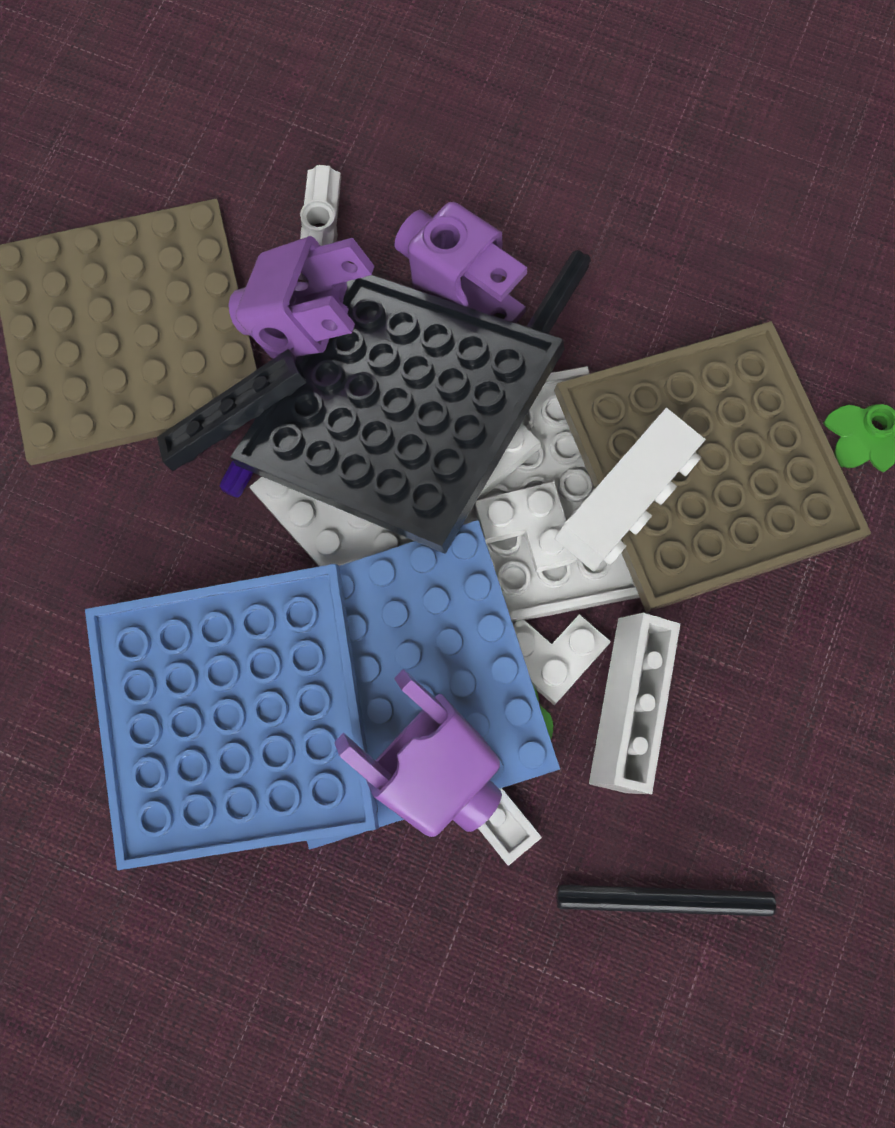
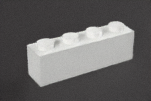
M666 407L567 520L555 537V540L593 572L603 560L611 565L627 546L621 541L626 533L630 530L633 534L637 535L652 517L646 511L654 501L661 506L677 487L671 480L678 472L686 477L702 458L696 451L706 439Z
M646 613L618 618L591 768L590 785L623 793L652 794L680 623Z

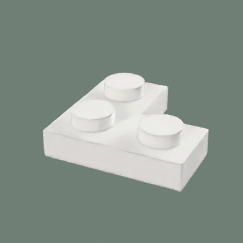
M554 481L476 500L474 508L486 544L525 534L536 573L576 563L577 557L555 540V537L567 521Z
M580 614L553 644L546 640L524 619H519L513 624L532 684L554 706L611 642Z

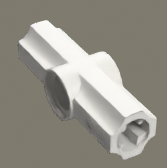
M316 165L315 168L308 170L304 206L300 212L302 224L300 239L312 236L320 246L335 243L338 237L336 225L341 173L335 171L330 166ZM319 223L326 224V225H324V226H322V227H315V226H313V225L319 224ZM300 273L298 279L307 282V278Z

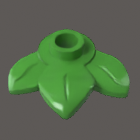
M876 404L862 409L854 405H846L836 409L825 419L824 425L830 431L840 436L836 442L834 455L841 467L855 468L870 460L877 470L884 473L894 465L895 410L892 407ZM872 421L880 422L883 430L875 428Z

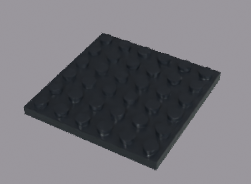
M373 275L347 281L343 304L349 309L347 314L355 323L352 333L330 338L325 351L322 353L296 357L307 383L299 387L292 395L284 397L266 409L259 417H256L230 458L238 467L446 554L565 350L563 339Z

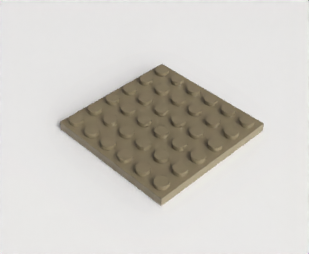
M217 198L0 245V316L25 457L31 466L158 437L257 370L250 336L243 335L236 329L229 314L230 296L239 288Z
M772 321L557 383L554 389L594 488L602 482L666 407L706 439L696 451L702 458L686 477L678 472L671 480L677 487L660 506L654 501L646 511L652 517L637 535L629 530L621 539L627 545L621 552L646 613L863 540L871 535V531Z

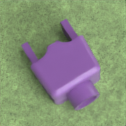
M456 202L446 203L433 217L424 210L419 209L404 221L395 238L394 247L409 259L413 289L492 316L496 313L504 314V320L516 323L524 315L526 306L510 296L509 293L527 274V267L502 250V232ZM502 276H504L506 279L503 282H500Z
M308 236L264 251L258 256L246 287L235 290L230 296L229 314L232 323L243 335L251 336L273 359L287 349L295 357L322 353L325 351L330 338L352 333L355 323L347 314L349 309L343 304L347 281L372 275L374 265L354 238L320 246L314 237ZM300 273L307 278V282H298Z
M402 669L394 678L401 690L423 710L376 760L344 732L334 742L338 754L366 779L373 797L424 835L429 837L437 836L452 820L466 832L474 831L489 820L501 801V790L490 781L500 768V759L484 738L442 694L434 697L406 670Z

